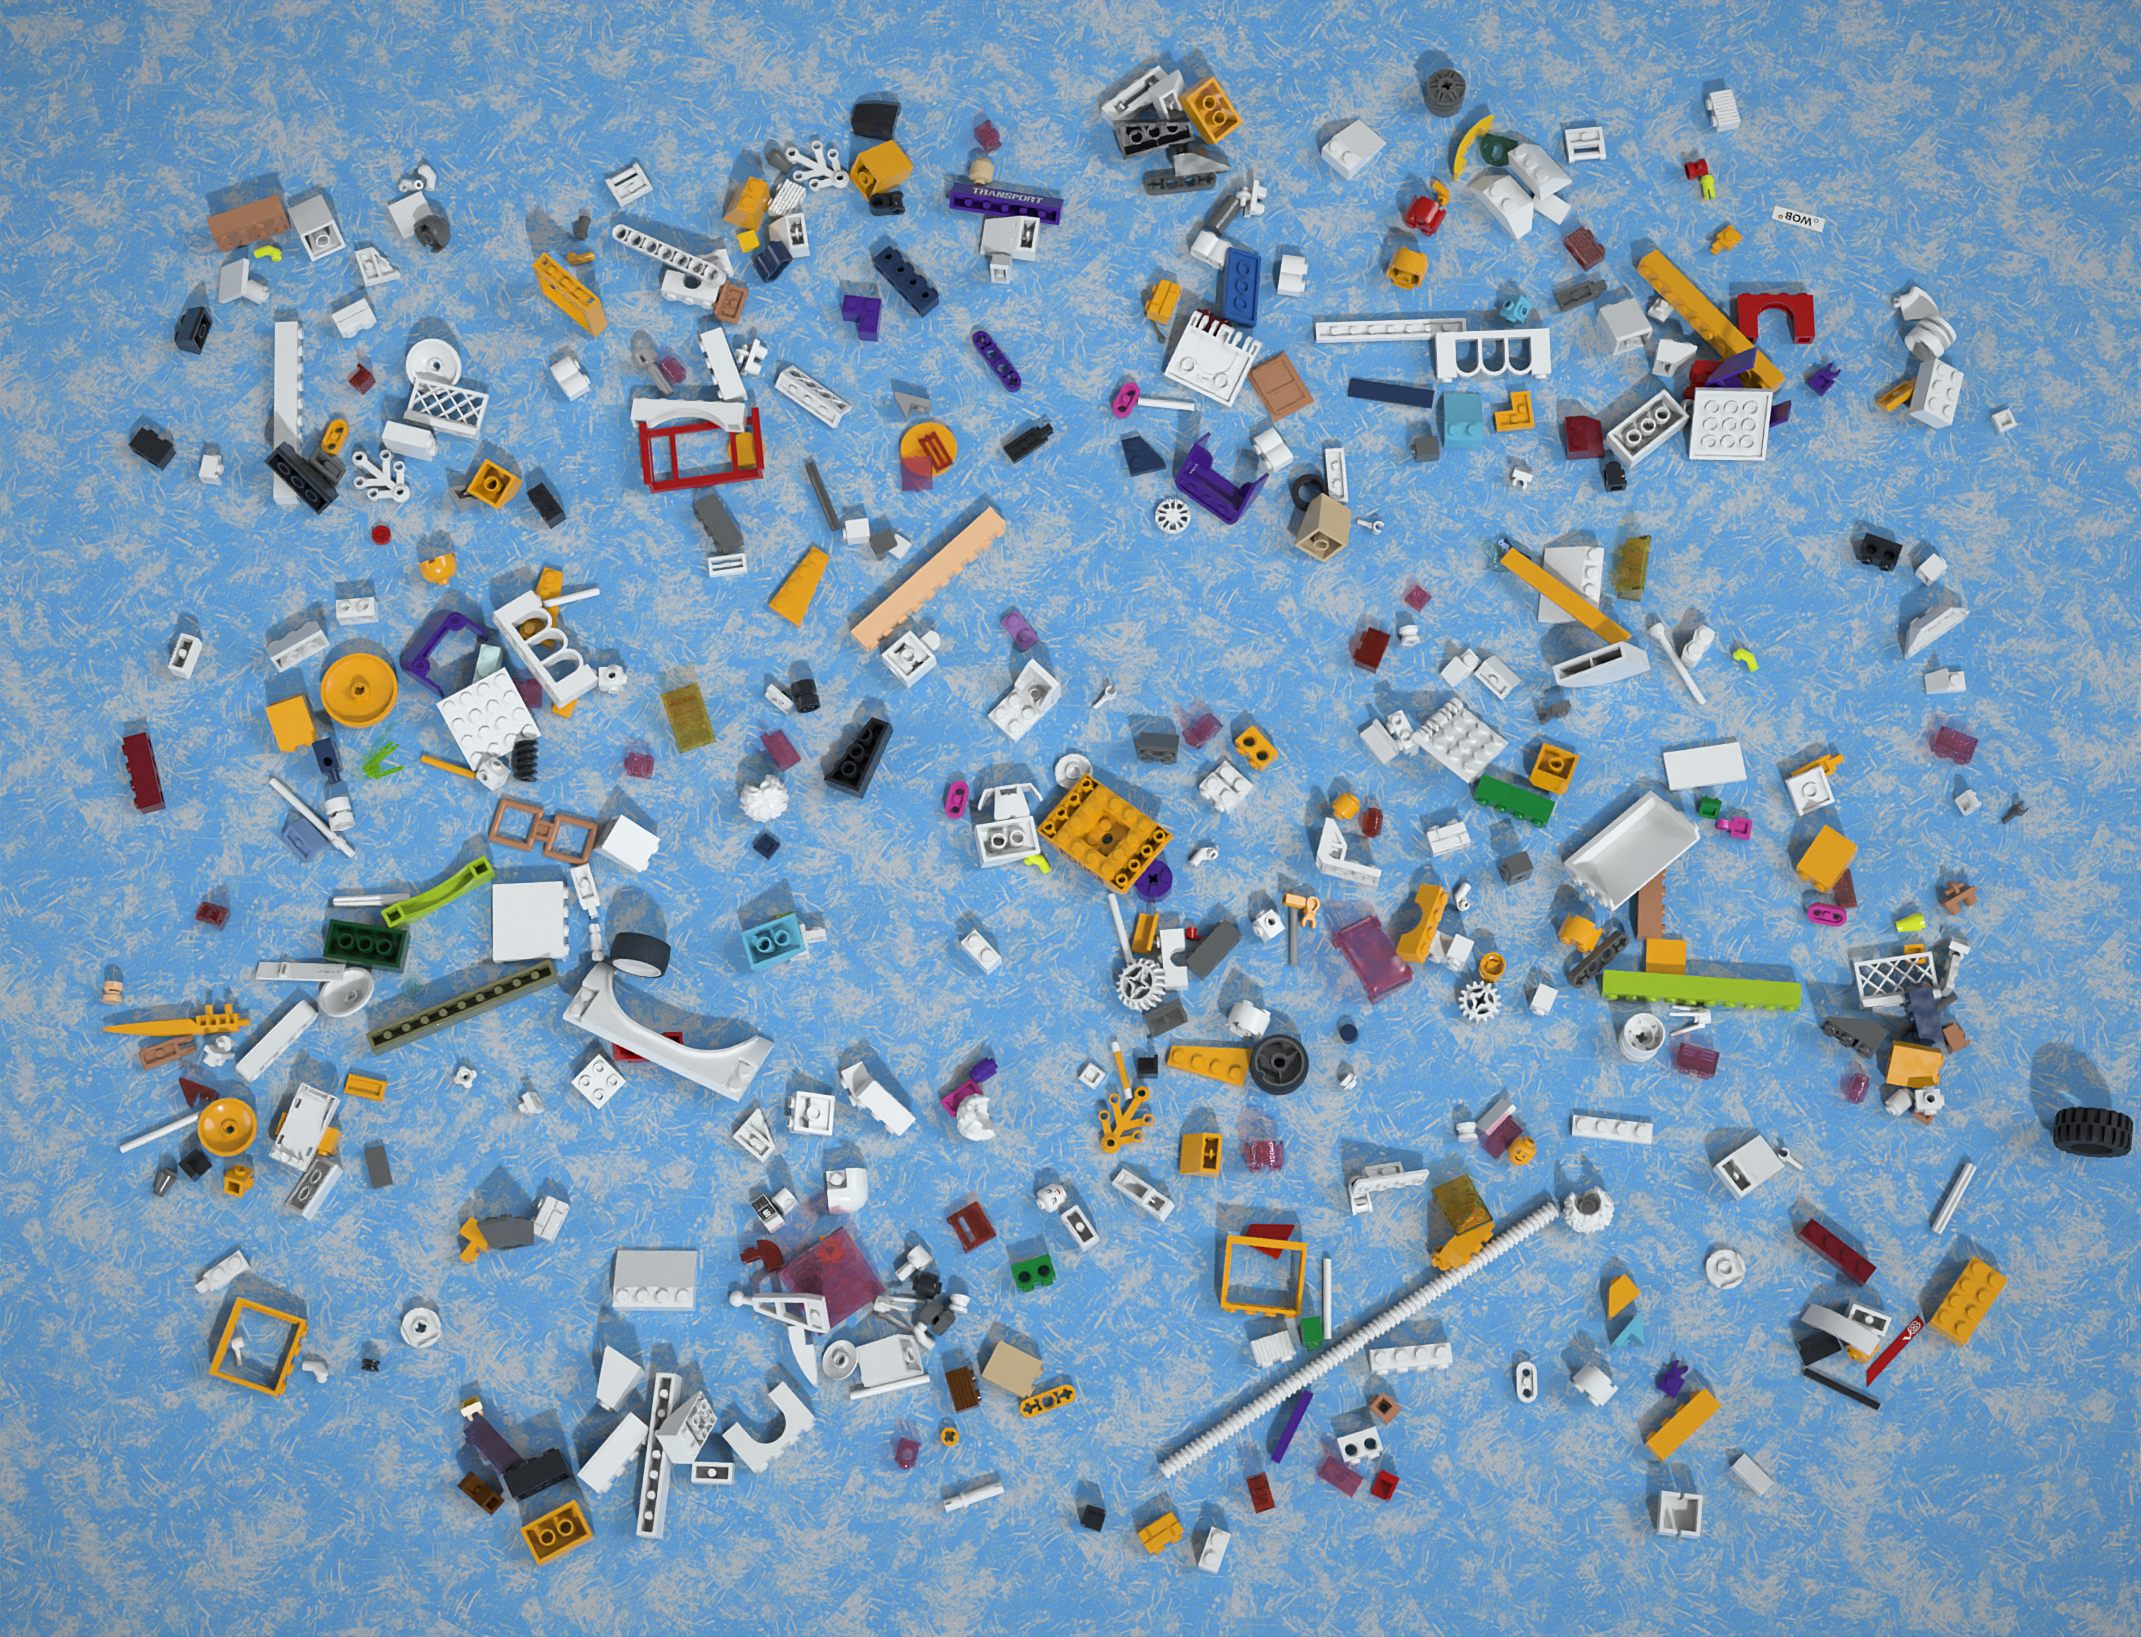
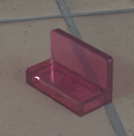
M781 729L770 736L767 733L760 736L762 744L782 772L801 761V757Z
M1511 1115L1482 1144V1148L1495 1160L1523 1132L1512 1121L1513 1117Z
M1331 1456L1327 1458L1317 1475L1351 1498L1363 1481V1477Z

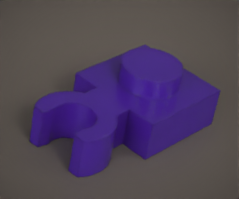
M1833 363L1828 364L1825 373L1820 369L1807 384L1821 397L1835 383L1833 379L1837 378L1841 372L1840 369L1837 372H1831L1830 369Z
M1679 1360L1673 1363V1372L1666 1371L1657 1387L1658 1390L1674 1399L1685 1381L1680 1376L1684 1375L1689 1367L1686 1365L1684 1370H1679L1677 1368Z

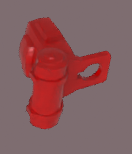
M1695 360L1689 371L1690 386L1685 387L1682 393L1683 401L1686 399L1694 400L1695 387H1705L1707 378L1722 362Z

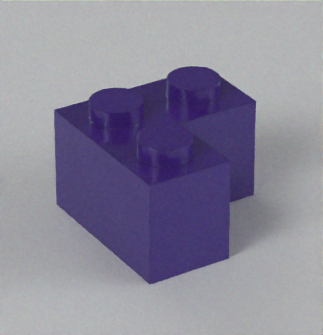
M844 295L842 307L843 321L859 322V340L878 342L883 309L882 299Z

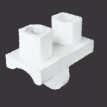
M1253 180V184L1242 187V191L1236 193L1235 198L1240 201V206H1245L1243 217L1249 218L1251 215L1261 216L1264 213L1265 205L1257 203V198L1263 200L1266 196L1267 188L1260 186L1258 180Z
M757 339L751 343L748 352L747 345H743L741 349H735L734 354L738 357L737 363L742 364L743 359H745L740 372L741 375L746 376L749 373L757 376L761 370L762 365L753 362L754 357L763 360L768 349L759 345L760 341Z
M220 1036L216 1039L215 1044L206 1045L203 1050L207 1052V1055L203 1062L211 1067H215L216 1065L223 1066L226 1059H233L236 1053L229 1052L233 1046L231 1038Z

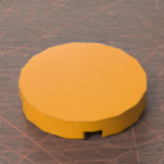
M751 432L737 434L736 445L739 468H755L757 465L754 434ZM762 441L763 455L765 457V445ZM729 443L728 456L732 462L731 444Z

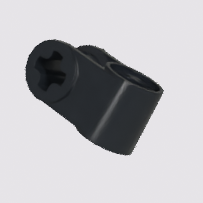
M893 191L873 194L869 201L872 215H901L905 213L906 210L902 201L904 197L903 192ZM875 203L882 204L880 207L874 206Z

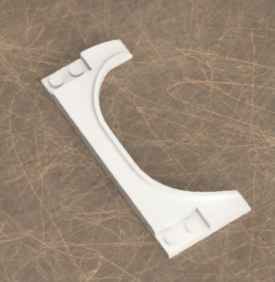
M602 961L593 967L583 980L581 989L564 1012V1020L737 1102L740 1101L773 1048V1042L756 1035L738 1045L719 1050H699L681 1045L639 1025L623 1012L614 997L612 989V979L618 969Z

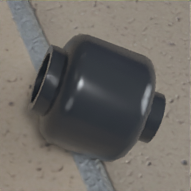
M921 1271L919 1275H915L912 1290L915 1291L916 1296L932 1300L936 1294H940L942 1283L939 1282L937 1274Z

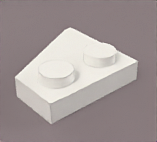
M1953 954L1949 960L1946 959L1943 970L1946 973L1944 978H1940L1938 984L1943 997H1947L1954 989L1955 983L1953 982L1958 973L1960 956Z
M759 1108L733 1135V1138L762 1163L776 1149Z

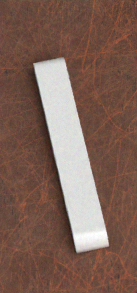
M619 224L613 228V238L628 248L711 285L722 286L726 281V274L711 263L625 225ZM702 266V269L697 272L698 268Z

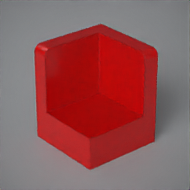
M1381 1469L1371 1494L1389 1502L1400 1478Z

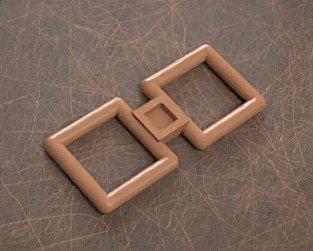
M507 798L500 800L488 835L489 841L531 851L535 840L546 843L543 851L546 857L579 866L588 863L600 828L598 823L562 813H557L553 823L542 821L545 812L543 808ZM506 806L536 814L526 843L497 835ZM561 822L591 829L582 858L552 850Z

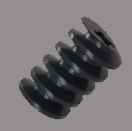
M521 740L514 744L516 749L514 751V756L516 757L513 760L515 763L513 766L515 771L513 773L514 779L522 782L537 781V778L532 777V775L537 774V771L532 769L538 766L537 763L532 762V760L538 759V756L533 755V753L538 752V748L533 747V745H538L537 741Z

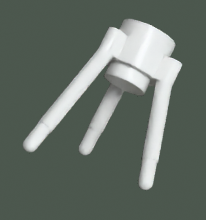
M1672 1005L1673 1009L1693 1012H1669V1016H1692L1693 1022L1697 1023L1696 1025L1672 1032L1670 1036L1679 1035L1698 1028H1705V1024L1711 1023L1709 1008Z
M886 1294L884 1297L878 1295L874 1311H878L879 1316L885 1317L907 1331H911L910 1327L890 1316L887 1312L891 1313L892 1308L905 1312L908 1311V1308L895 1305L893 1301L925 1303V1300L894 1297Z

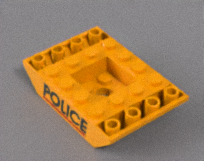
M1086 772L1036 829L1037 833L1054 850L1112 892L1123 895L1174 837L1169 831ZM1110 836L1113 838L1111 843H1103L1105 837Z

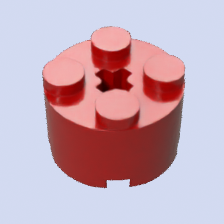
M1414 195L1403 217L1406 220L1405 225L1411 229L1416 227L1422 230L1421 233L1423 235L1431 237L1432 234H1436L1447 212L1444 208L1441 211L1438 208L1439 204L1425 196L1417 198V195Z

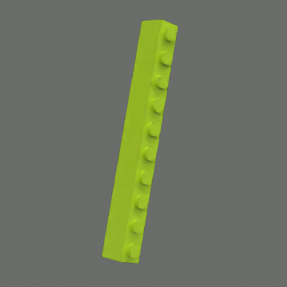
M1603 970L1601 975V997H1606L1605 999L1609 1001H1616L1617 998H1621L1627 1002L1645 1000L1646 1003H1657V1001H1665V1004L1675 1005L1677 1002H1680L1686 1006L1704 1004L1705 1007H1716V1005H1723L1727 1009H1734L1738 1006L1744 1007L1745 1010L1763 1008L1764 1011L1772 1012L1775 1009H1782L1783 1012L1794 1013L1801 1006V983Z

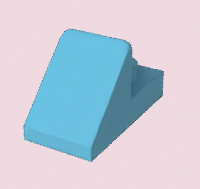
M1640 1313L1633 1318L1611 1344V1347L1616 1351L1620 1347L1624 1349L1631 1341L1628 1338L1629 1336L1641 1346L1645 1344L1642 1315Z

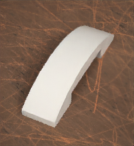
M1811 1303L1801 1319L1802 1322L1818 1330L1822 1329L1851 1344L1853 1348L1868 1356L1871 1355L1880 1341L1879 1337L1857 1323L1816 1304Z

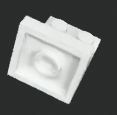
M1033 658L1027 663L1015 682V689L988 715V718L1015 743L1061 696L1060 683Z
M1326 817L1315 862L1319 871L1323 874L1378 887L1382 870L1378 869L1375 865H1360L1355 860L1344 861L1347 844L1335 820Z

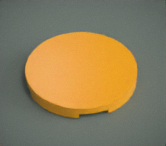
M933 422L921 423L912 427L903 437L900 449L901 457L909 471L926 478L937 477L952 467L957 456V443L953 434L943 425Z

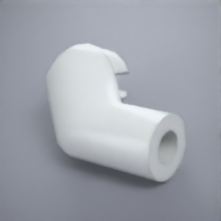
M1466 882L1462 883L1454 895L1456 907L1461 911L1468 910L1470 907L1466 895L1471 886Z
M920 1321L917 1326H914L913 1331L918 1342L930 1351L936 1343L924 1333L927 1330V1326Z
M303 1361V1371H313L319 1383L327 1381L329 1374L323 1363Z

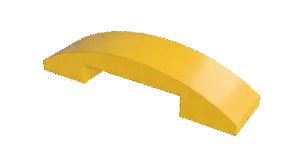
M1491 114L1480 120L1463 138L1455 158L1453 181L1457 182L1465 170L1467 160L1464 159V156L1477 135L1485 138L1494 122V115Z

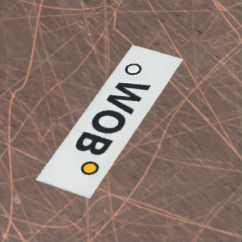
M1776 205L1771 218L1819 232L1823 231L1826 220Z

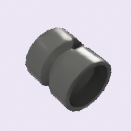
M933 1299L923 1309L918 1318L925 1325H931V1330L940 1337L953 1324L956 1317L949 1310L944 1311V1306L938 1300Z

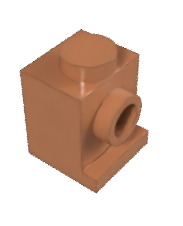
M1949 1022L1942 1026L1945 1040L1942 1042L1949 1055L1966 1048L1971 1043L1969 1039L1965 1040L1966 1036L1963 1029L1958 1027L1956 1023Z
M1384 1392L1380 1396L1376 1394L1369 1401L1371 1404L1369 1410L1382 1420L1386 1426L1401 1410V1407ZM1381 1405L1387 1407L1385 1412L1380 1411L1379 1407Z

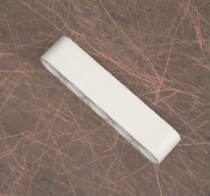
M305 1000L299 1002L236 1065L235 1069L248 1082H253L316 1020L319 1014Z

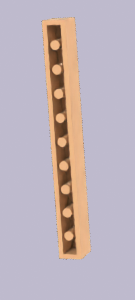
M989 507L851 630V637L866 653L870 650H875L880 645L882 639L890 637L898 625L901 626L908 620V616L911 613L918 612L922 604L926 600H931L940 587L944 588L947 586L950 578L954 575H959L968 562L972 563L978 557L979 552L987 550L996 537L1000 538L1006 531V522Z

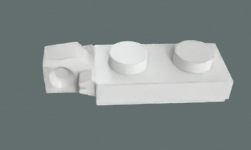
M589 863L570 869L583 910L588 909L591 919L599 917L596 906L600 905V899Z
M238 1250L202 1276L203 1280L195 1285V1287L201 1294L209 1289L212 1292L214 1290L218 1291L251 1267Z

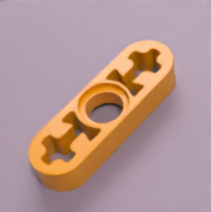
M1062 1385L1028 1398L1020 1404V1412L1025 1418H1033L1070 1404L1075 1400V1389L1071 1385ZM1064 1389H1067L1068 1392L1072 1391L1073 1394L1070 1395V1399H1066V1397L1059 1398L1061 1403L1057 1404L1056 1396L1053 1393L1058 1392V1396L1064 1394ZM1045 1396H1051L1054 1403L1050 1407H1045L1042 1404V1399ZM1039 1399V1406L1042 1410L1038 1411V1407L1033 1408L1031 1414L1028 1411H1023L1026 1408V1404L1029 1403L1030 1406L1036 1405L1035 1400Z

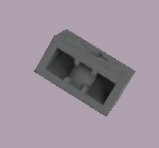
M1527 851L1504 859L1500 876L1503 882H1507L1508 887L1530 879L1534 868Z

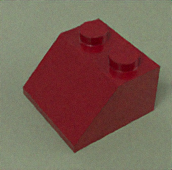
M1584 415L1564 418L1563 432L1567 460L1605 457L1600 420Z

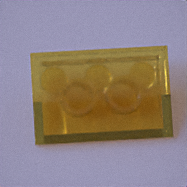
M1651 535L1627 538L1625 544L1620 546L1619 556H1622V563L1618 562L1617 574H1620V578L1616 580L1614 589L1615 592H1618L1617 599L1640 602L1645 587Z

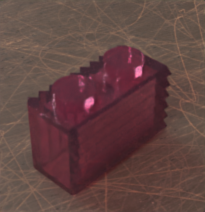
M1941 726L1931 751L1935 752V755L1940 758L1948 757L1954 759V763L1958 765H1968L1973 757L1978 739Z
M1681 1042L1674 1069H1678V1072L1681 1074L1689 1075L1694 1073L1700 1079L1709 1080V1078H1713L1715 1075L1720 1052Z

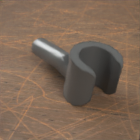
M2019 802L2015 806L2014 811L2003 819L2002 822L2006 824L2017 815L2023 816L2028 808L2021 810L2019 806L2023 802Z

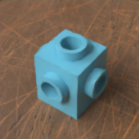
M1508 295L1499 314L1510 325L1524 324L1532 304L1522 295Z

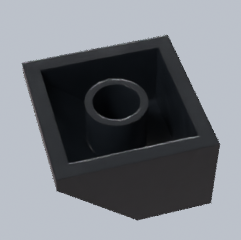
M205 307L189 308L186 315L182 316L181 328L175 334V343L180 350L198 355L201 354L213 323Z

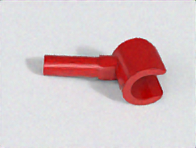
M1194 927L1186 929L1185 937L1188 940L1200 941L1203 937L1196 935L1197 929Z

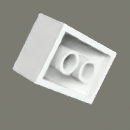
M1359 119L1336 134L1322 147L1321 158L1349 181L1386 145V142Z
M1033 816L979 824L974 828L973 834L981 868L1003 865L1041 853Z

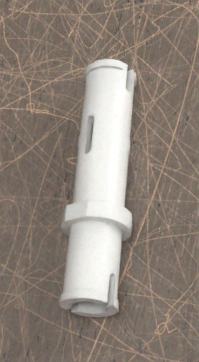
M1001 1481L966 1493L960 1492L958 1496L944 1499L943 1503L948 1513L963 1506L967 1508L969 1504L1005 1492Z

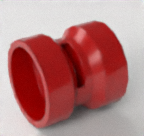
M1704 158L1698 159L1696 162H1685V173L1688 180L1708 175V167Z

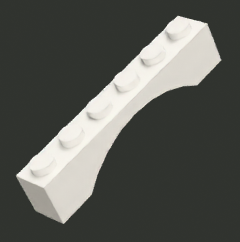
M642 397L639 399L633 398L631 421L635 428H639V423L645 422L648 428H653L670 419L697 417L719 425L726 432H745L747 409L745 403L705 402L703 400L686 401L684 399L667 400L664 398L648 399Z

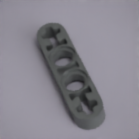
M1209 172L1205 176L1193 174L1188 178H1179L1175 174L1153 176L1146 179L1145 191L1151 196L1210 190L1215 187L1217 177L1214 172ZM1206 177H1209V179L1211 180L1210 183H1207V181H1205ZM1191 178L1195 181V184L1187 186L1185 180ZM1173 180L1177 185L1174 188H1169L1166 186V183ZM1151 183H1154L1155 189L1151 188Z
M1620 930L1613 932L1570 971L1567 976V982L1577 989L1583 987L1628 946L1629 936ZM1608 949L1607 955L1602 957L1603 952ZM1594 962L1592 969L1588 970L1590 963Z

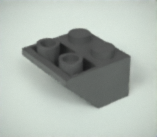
M1141 732L1138 760H1142L1144 763L1158 761L1164 765L1177 763L1179 736Z
M502 1214L500 1218L486 1217L485 1221L477 1222L478 1229L492 1249L505 1251L534 1245V1221L526 1220V1217L512 1218L511 1214Z

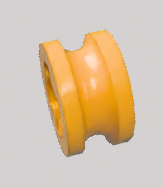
M951 1427L945 1428L941 1433L942 1443L948 1447L956 1445L959 1440L957 1430ZM947 1432L955 1434L953 1442H950V1440L946 1442L944 1440L946 1439Z

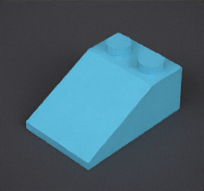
M1444 394L1443 448L1481 449L1483 442L1482 395Z
M795 913L741 932L750 967L757 972L775 967L806 951Z

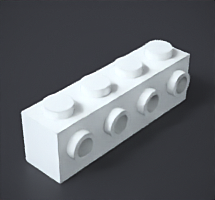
M722 328L700 334L701 341L698 343L702 353L706 352L707 354L705 362L708 369L712 368L714 374L711 375L714 385L718 384L720 390L717 393L720 401L732 403L748 400Z
M1451 1343L1369 1351L1371 1373H1376L1377 1376L1387 1375L1388 1372L1396 1371V1374L1408 1373V1370L1416 1369V1372L1428 1371V1368L1435 1367L1436 1370H1445L1453 1363Z

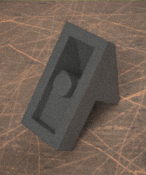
M319 446L315 448L308 459L309 466L334 486L339 484L347 471Z

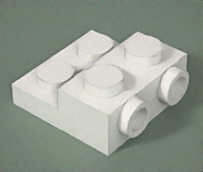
M1399 710L1389 715L1386 727L1389 733H1393L1397 739L1395 744L1399 751L1403 750L1405 755L1409 753L1411 757L1418 754L1419 744L1412 738L1414 731L1403 711Z
M1224 761L1214 773L1212 772L1199 785V793L1204 799H1210L1220 813L1224 812L1228 815L1254 786L1228 762Z
M800 1091L793 1093V1096H790L788 1100L791 1116L787 1117L786 1126L790 1128L789 1133L831 1136L835 1096Z

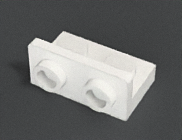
M716 249L712 253L695 256L717 266L726 274V278L734 276L726 249ZM702 266L698 268L697 272L702 269ZM696 278L698 286H700L702 280Z

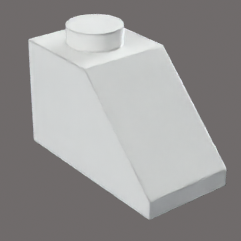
M1005 253L993 254L990 264L992 283L1010 284L1012 256H1008Z

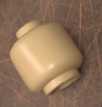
M977 158L971 164L969 178L974 182V185L984 187L992 182L995 167L989 159Z

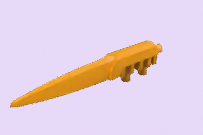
M232 1003L224 1004L225 1014H213V1005H205V1015H197L196 1018L137 1022L102 1027V1029L106 1032L146 1036L240 1032L241 1026H250V1019L240 1018V1012L233 1013Z

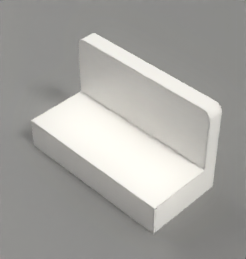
M1495 655L1485 660L1474 673L1501 700L1522 681Z
M1377 719L1373 720V724L1360 733V737L1383 765L1399 754L1395 741Z

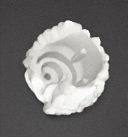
M974 1093L966 1096L960 1102L956 1115L957 1128L964 1137L973 1141H983L995 1136L996 1133H994L992 1122L989 1119L990 1115L987 1113L989 1097Z

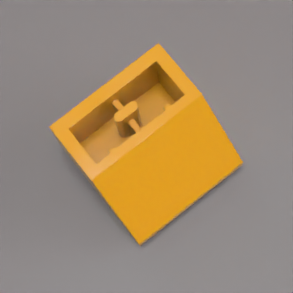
M1183 1134L1179 1174L1219 1178L1223 1134Z

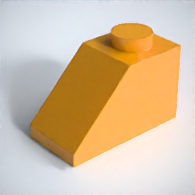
M1625 1274L1621 1278L1617 1275L1609 1282L1611 1286L1607 1294L1606 1317L1609 1321L1641 1293Z

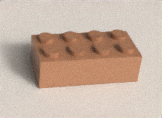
M278 194L206 218L212 237L220 252H229L236 247L247 246L254 241L265 240L272 235L283 234L291 229L285 208Z

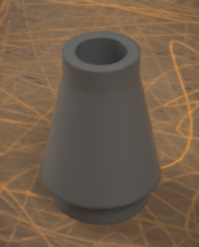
M775 148L765 158L769 165L784 172L786 175L793 168V165L790 164L783 153Z
M167 1167L159 1170L153 1193L164 1197L165 1193L177 1180L176 1176L178 1173Z

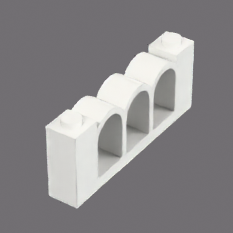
M1549 328L1443 332L1434 335L1436 380H1441V383H1452V380H1455L1457 376L1469 379L1474 377L1479 371L1489 378L1498 377L1505 370L1516 377L1525 376L1530 372V376H1535V379H1546V376L1551 374ZM1529 339L1530 362L1526 370L1518 371L1510 365L1508 340ZM1502 340L1503 367L1501 370L1491 372L1484 367L1482 341ZM1476 341L1477 367L1473 372L1465 373L1457 367L1455 342Z
M530 590L495 611L492 621L560 709L596 687L599 676L596 670L590 668L588 664L583 666V658L576 650L567 649L568 639L566 635L557 628H551L552 618L549 612L542 608L543 604L540 596ZM537 618L542 620L546 628L526 641L523 640L515 627L528 619ZM546 639L558 641L562 648L541 662L530 649ZM561 660L574 662L577 670L557 683L546 670Z

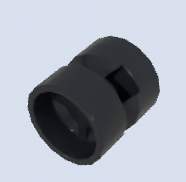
M803 679L791 684L790 687L793 697L796 698L794 703L798 713L812 712L821 707L819 696L815 694L817 688L813 679Z

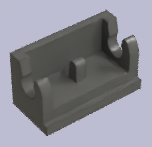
M1179 998L1143 1015V1020L1152 1038L1188 1022L1187 1014Z

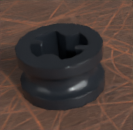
M372 1359L362 1360L364 1365L361 1366V1370L379 1372L377 1366L380 1364V1361Z

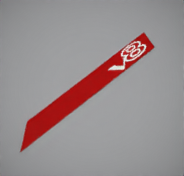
M1919 1315L1867 1370V1387L1923 1328L1925 1324Z

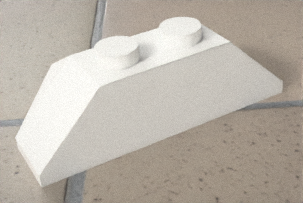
M1510 175L1482 176L1469 186V189L1517 241L1531 231L1534 201Z
M1939 605L1937 608L1933 606L1924 613L1925 616L1921 619L1919 617L1915 618L1909 624L1910 628L1907 631L1904 658L1908 660L1967 618L1970 611L1966 608Z

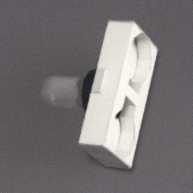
M770 684L766 689L765 697L786 715L793 711L795 703L789 699V696L792 695L791 687L789 686L786 690L779 691L774 685Z

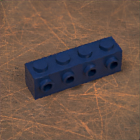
M889 245L872 259L874 268L922 318L939 305L938 292L926 284L927 281L922 275H917L914 272V267L911 263L905 262L902 259V255L897 249L893 250Z

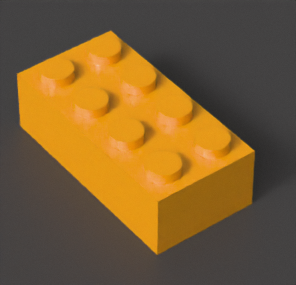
M1973 1256L1926 1325L1961 1348L1966 1344L2008 1278Z

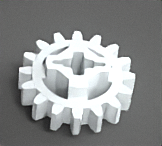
M1473 981L1472 987L1467 984L1465 987L1467 991H1461L1460 994L1463 997H1459L1458 1002L1463 1004L1459 1006V1010L1464 1009L1462 1016L1468 1015L1469 1022L1472 1019H1476V1024L1480 1020L1485 1024L1487 1023V1018L1490 1020L1494 1019L1493 1013L1498 1015L1499 1010L1497 1008L1501 1007V1003L1497 1001L1501 998V995H1495L1497 988L1491 990V983L1484 986V981H1481L1480 985ZM1477 990H1481V991H1482V992H1479V993H1474V991H1477ZM1488 995L1491 996L1493 1004L1489 1001ZM1484 996L1483 1003L1476 1008L1477 1001ZM1467 1001L1471 1004V1010L1468 1008Z

